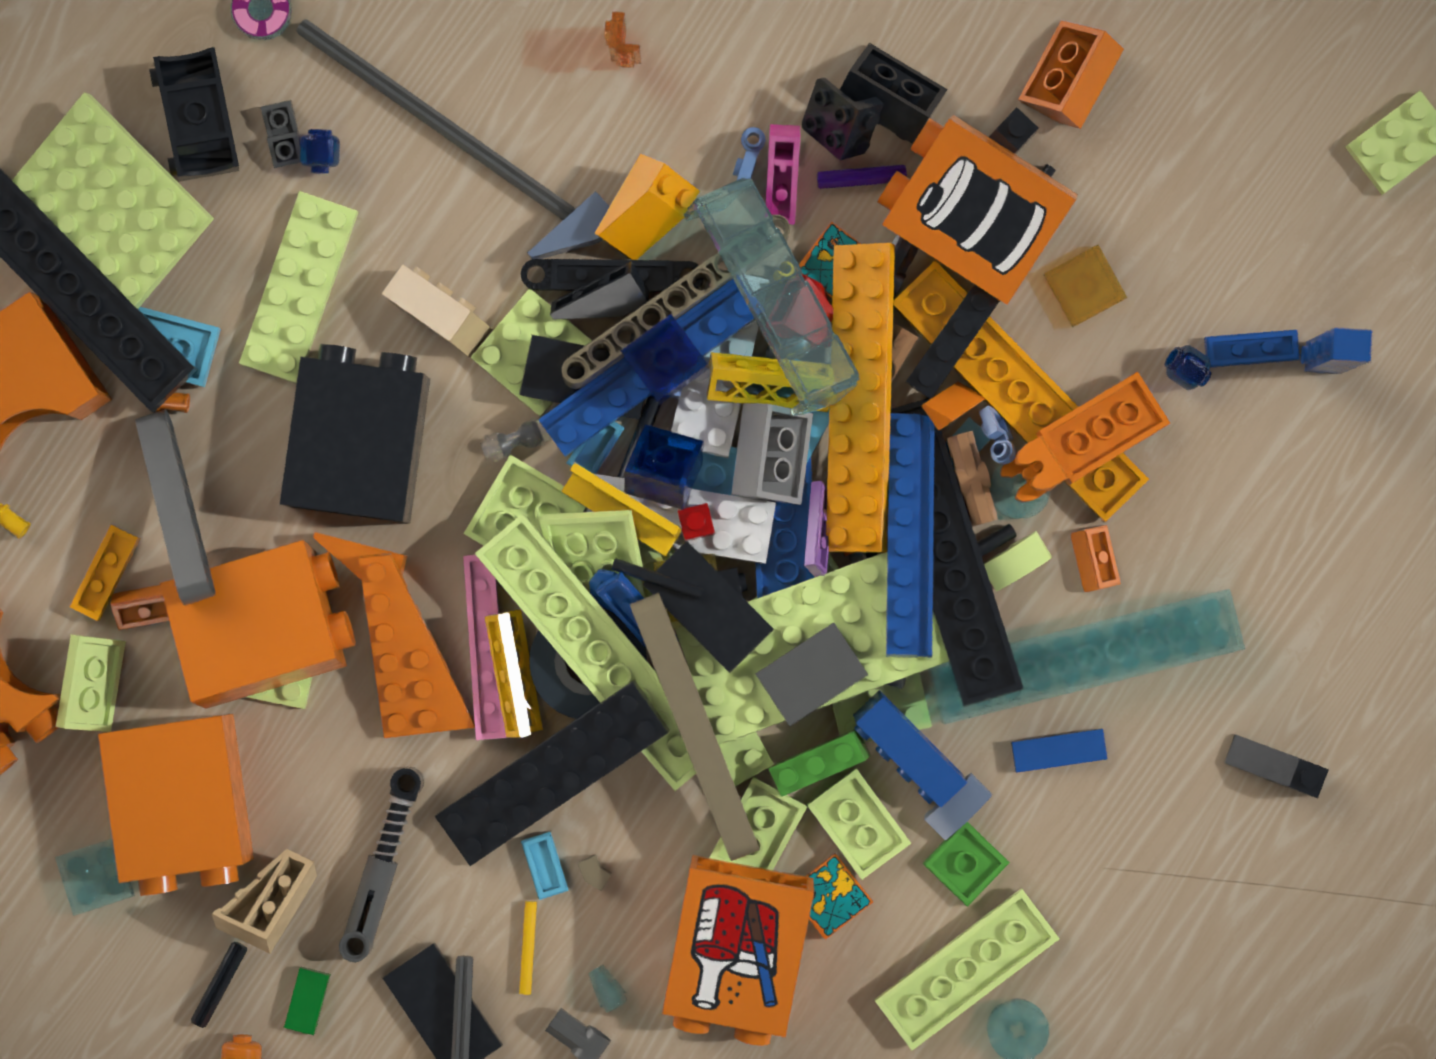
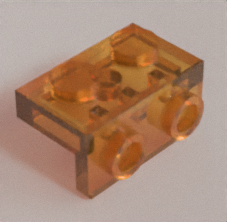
M612 11L611 21L606 20L604 39H606V46H609L611 61L616 62L617 66L632 68L634 64H641L640 45L625 44L627 30L625 13Z

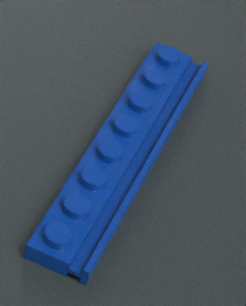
M737 275L538 420L566 457L765 312Z
M890 413L886 657L932 658L934 424L929 416L921 414Z

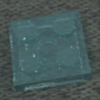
M113 838L55 857L73 916L135 896L131 881L123 883L118 881Z

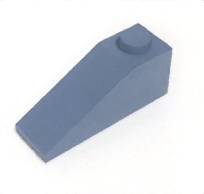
M595 191L528 251L529 257L531 259H544L600 243L603 239L594 233L610 206Z

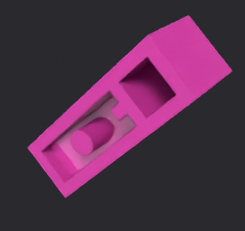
M770 124L765 219L771 215H781L788 220L790 225H795L800 126Z

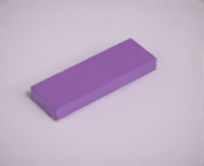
M822 481L811 482L804 562L805 567L814 577L825 576L828 566L829 541L828 536H826L827 486Z

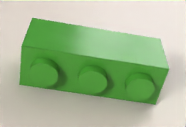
M853 729L780 761L770 767L769 771L781 797L864 762L871 755L864 739Z

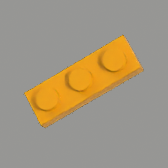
M110 525L70 608L96 621H100L141 538L119 527Z

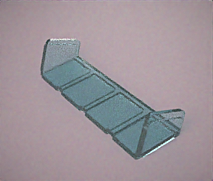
M741 178L695 199L683 216L686 221L696 218L701 219L800 402L790 410L792 417L801 416L837 403L858 385L859 373L840 338L834 334L831 322L809 282L805 281L801 274L802 269L780 229L774 225L773 217L753 180Z

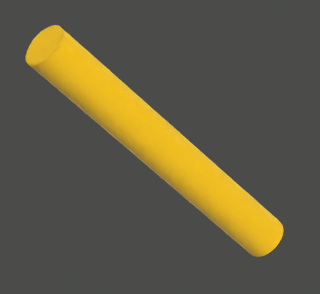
M525 901L519 985V994L531 995L537 901Z

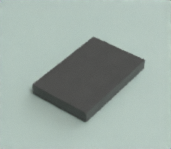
M833 622L757 672L756 676L788 725L792 726L867 677L868 673Z

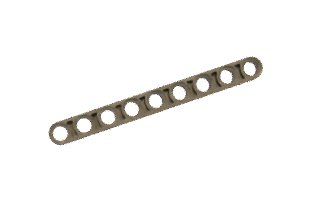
M781 215L767 217L570 356L562 366V376L565 384L572 389H581L737 275L741 277L778 251L787 243L789 238L790 224L788 220ZM772 226H778L783 230L784 234L781 237L775 238L767 230ZM752 243L759 248V252L755 255H748L744 252L743 247L746 244ZM723 261H729L734 265L735 269L729 273H724L718 268V264ZM703 278L709 282L710 286L706 290H698L693 286V282ZM673 296H680L684 299L685 304L680 308H673L669 305L668 300ZM653 313L660 318V321L654 326H649L644 323L643 318L647 314ZM623 331H629L634 334L635 339L631 343L624 344L619 341L618 336ZM598 349H605L610 353V356L605 361H597L593 358V353ZM579 366L584 369L585 373L580 379H572L567 374L570 368Z
M656 593L631 603L630 607L730 860L733 861L759 851L756 838L660 594Z

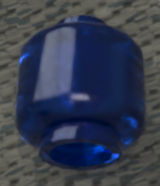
M309 129L308 134L303 135L300 139L301 164L311 167V173L329 174V168L336 167L340 163L339 138L332 135V130Z
M1184 345L1181 348L1179 346L1175 347L1169 353L1164 363L1167 377L1186 390H1193L1198 386L1203 387L1212 375L1210 371V358L1191 345Z

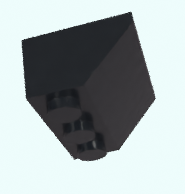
M869 43L849 70L839 90L854 102L877 97L884 103L878 125H882L895 133L900 139L907 140L913 144L948 89Z

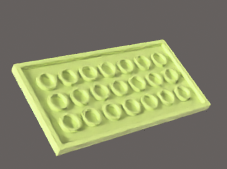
M887 552L826 573L825 576H818L749 601L748 603L775 630L731 673L684 626L675 628L693 681L719 745L786 721L756 676V673L833 622L868 673V676L818 709L949 662L934 613L932 658L886 657Z

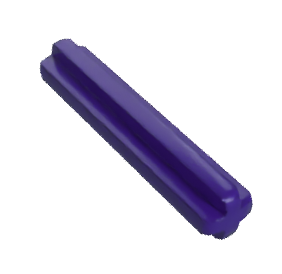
M905 165L820 171L817 173V185L820 189L887 184L896 171L907 177V169Z

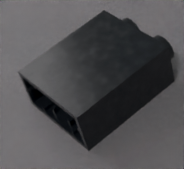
M320 344L318 359L300 357L280 505L410 524L431 379L424 373L416 372L417 357L381 352L379 367L355 364L357 350L354 348Z

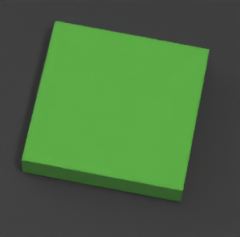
M966 822L953 835L944 840L922 864L968 907L1010 862L971 824Z

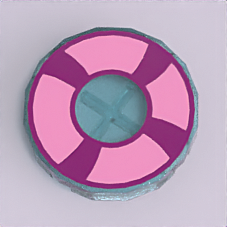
M232 0L230 6L231 16L237 28L247 37L256 40H269L282 34L290 24L292 17L291 0Z

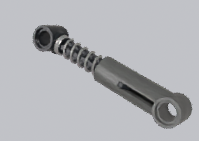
M414 767L401 768L391 777V798L389 800L391 805L389 810H386L388 815L386 820H383L384 828L379 831L381 837L379 841H376L378 847L373 852L375 855H368L345 932L339 942L340 954L349 962L356 963L362 961L373 949L376 932L398 863L393 861V857L398 854L396 848L401 844L399 838L400 835L404 834L402 829L407 824L406 816L411 813L409 808L413 806L412 803L416 802L418 793L424 787L423 774ZM404 774L414 778L415 786L411 791H405L400 786V778ZM368 901H370L371 906L366 918L364 928L362 929L360 928L365 914ZM351 938L361 939L364 944L362 952L355 953L350 949L349 941Z

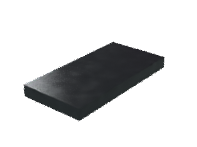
M531 334L519 395L562 403L580 389H572L565 384L562 376V366L570 356L585 346ZM598 349L593 353V358L597 361H605L610 356V353L603 349ZM574 366L570 368L567 374L572 379H580L585 371L579 366ZM643 401L622 416L639 420Z
M688 541L674 552L655 572L704 588L700 600L646 581L643 583L652 595L660 594L664 607L729 673L775 630Z
M434 942L385 975L383 980L435 1058L451 1059L455 972ZM472 999L469 1059H484L502 1047L503 1044Z

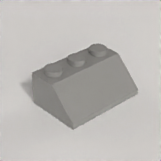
M743 403L731 495L801 505L813 413L772 404Z

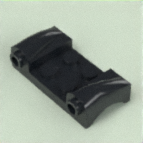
M215 47L181 56L153 57L155 68L149 69L152 87L159 86L173 153V157L167 158L171 176L177 175L179 182L239 171V163Z

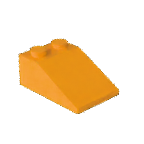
M640 154L594 234L630 260H637L685 218L700 191L665 163Z

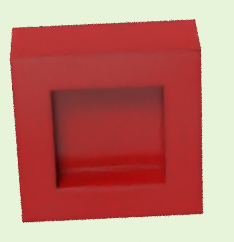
M708 503L677 510L685 542L715 534Z

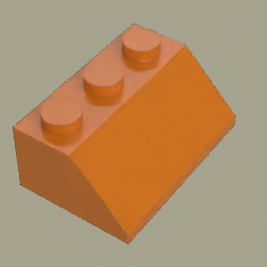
M1061 20L1018 100L1058 123L1081 129L1124 48L1106 31Z

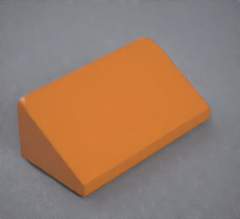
M958 381L921 406L938 431H940L981 403L985 398Z
M1107 525L1071 533V540L1084 592L1120 585L1121 581Z
M160 585L118 592L112 595L110 606L118 630L169 621Z

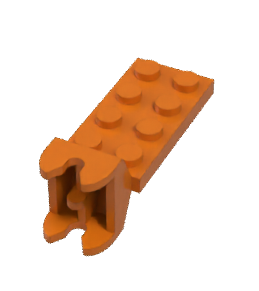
M1136 372L1036 433V439L1022 447L1016 453L1012 462L1001 467L1000 476L1013 478L1018 474H1022L1023 478L1026 479V483L1018 489L1015 499L1019 502H1030L1046 494L1064 481L1067 482L1068 486L1168 426L1170 421L1140 374Z

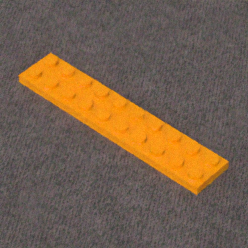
M890 242L834 246L832 307L834 309L831 332V368L835 383L829 405L826 521L829 552H887L895 244Z
M935 260L893 300V307L932 345L968 293ZM990 316L953 367L977 393L985 398V401L992 408L997 410L1008 425L1026 443L1036 439V433L1078 408L1067 394ZM1122 453L1072 483L1069 487L1103 522H1106L1149 478Z

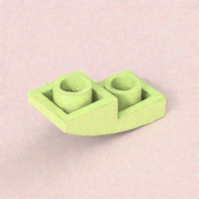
M1037 531L1011 544L1007 550L984 561L989 581L997 592L1050 560L1052 556Z

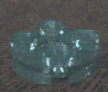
M1003 465L998 466L992 474L990 480L991 488H989L994 507L1001 514L1011 519H1027L1041 512L1047 505L1050 491L1033 501L1019 502L1015 499L1016 495L1012 493L1014 489L1013 482L1017 480L1018 483H1026V479L1023 478L1022 474H1018L1013 478L1001 477L1000 470Z
M1016 998L999 1004L993 1009L987 1021L986 1029L989 1042L996 1053L1004 1059H1034L1035 1056L1043 1051L1049 1038L1047 1018L1037 1005L1026 999ZM1019 1022L1024 1023L1025 1035L1013 1038V1032L1010 1030L1011 1025L1017 1026Z

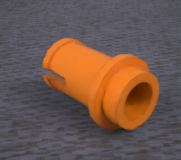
M175 392L156 412L166 409L188 413L190 393Z

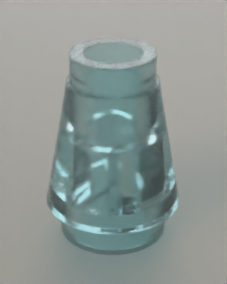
M604 965L588 973L600 1008H604L606 1013L613 1011L628 1001L625 996L627 992Z

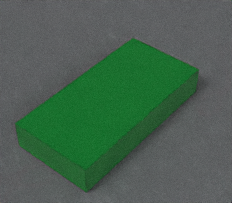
M302 966L299 968L284 1028L310 1035L315 1034L331 974Z

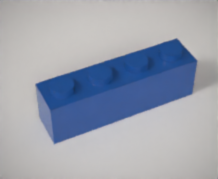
M1333 328L1306 341V346H1302L1300 355L1301 364H1305L1304 372L1342 374L1371 362L1372 330Z
M880 690L853 714L857 724L854 728L859 735L866 741L871 738L878 745L875 749L887 762L892 759L899 766L896 769L897 772L908 783L913 780L920 787L917 790L918 793L929 804L934 801L941 808L968 783L963 773Z

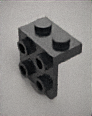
M824 77L816 80L805 111L802 128L840 161L866 154L870 147V140L875 126L880 120V113L884 103L877 97L854 102Z

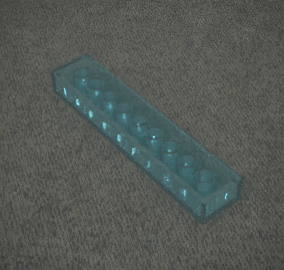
M1222 589L1011 642L1010 646L1024 689L964 708L949 662L928 669L940 720L945 725L1244 650L1245 645L1230 589Z

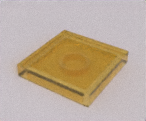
M1099 244L1044 273L1072 328L1127 299Z

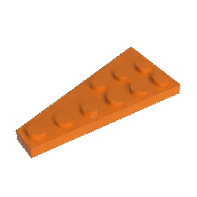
M392 554L360 556L359 564L384 738L475 728V721L464 703L460 690L457 689L450 675V670L430 630L427 629L421 617L422 614L417 604L415 605L407 589V584Z

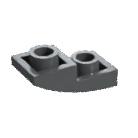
M292 100L261 106L268 136L267 142L274 168L304 162Z

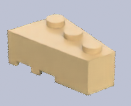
M403 264L382 292V295L471 358L492 328L473 313L476 307L462 297L457 302L451 297L453 292L442 283L438 282L434 286L428 282L431 277L416 266L412 271Z
M286 849L259 872L253 882L246 888H241L234 894L235 897L223 908H218L212 913L216 928L271 954L317 877L314 861Z

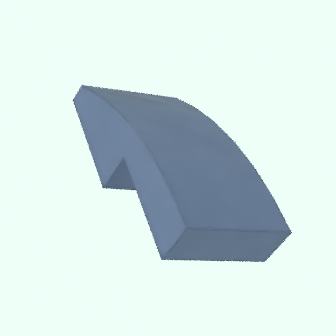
M972 773L965 777L968 783L941 808L936 805L925 814L924 820L944 840L948 839L971 819L992 796V793Z

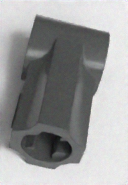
M560 1008L545 1030L569 1047L572 1054L578 1059H599L611 1042L601 1031L591 1025L586 1026L562 1008Z

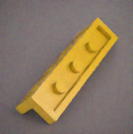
M711 352L707 400L772 404L792 409L828 412L835 383L831 365ZM717 380L731 381L734 385L733 388L726 392L715 390ZM755 383L761 384L765 390L755 395L749 394L745 388ZM783 386L791 387L795 391V393L787 398L779 397L775 392ZM812 390L824 391L822 401L809 400L805 395Z
M574 462L570 469L572 475L561 492L593 512L632 510L637 539L667 557L683 532L682 529Z
M521 609L484 616L506 737H524L531 735L532 732L543 730L536 689L530 672V656ZM512 617L515 628L514 632H512L510 618ZM516 650L519 652L520 655L519 663L517 660ZM521 680L525 683L526 690L524 693ZM527 711L530 712L532 721L531 726H529Z

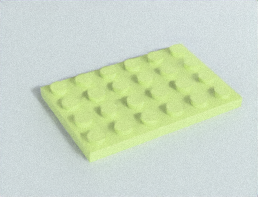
M89 93L81 95L12 180L137 308L144 303L214 220Z

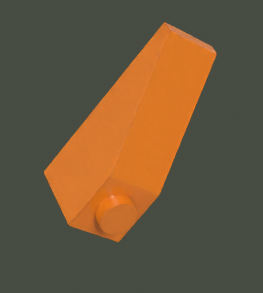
M317 532L314 533L313 538L359 579H361L359 557L384 553L392 554L403 576L408 557L406 555Z

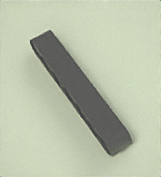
M166 409L135 419L178 595L185 606L215 596V587L170 415Z

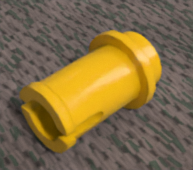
M0 503V525L15 535L16 538H22L29 530L31 523L10 510L9 504L3 505Z

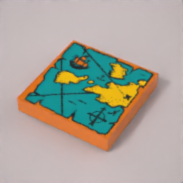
M831 222L796 267L795 272H800L820 282L824 287L826 295L832 299L834 246L861 243Z
M836 853L806 875V877L814 879V895L809 920L825 940L873 903V900Z

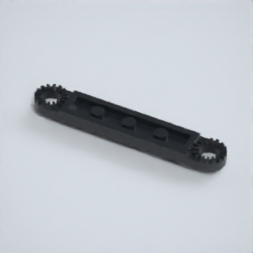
M531 259L523 265L520 274L524 285L534 291H574L632 261L649 291L663 292L680 280V274L684 269L690 268L694 270L699 265L692 261ZM538 266L544 270L545 277L540 283L529 281L527 274L532 267ZM697 279L693 286L699 289L704 279Z

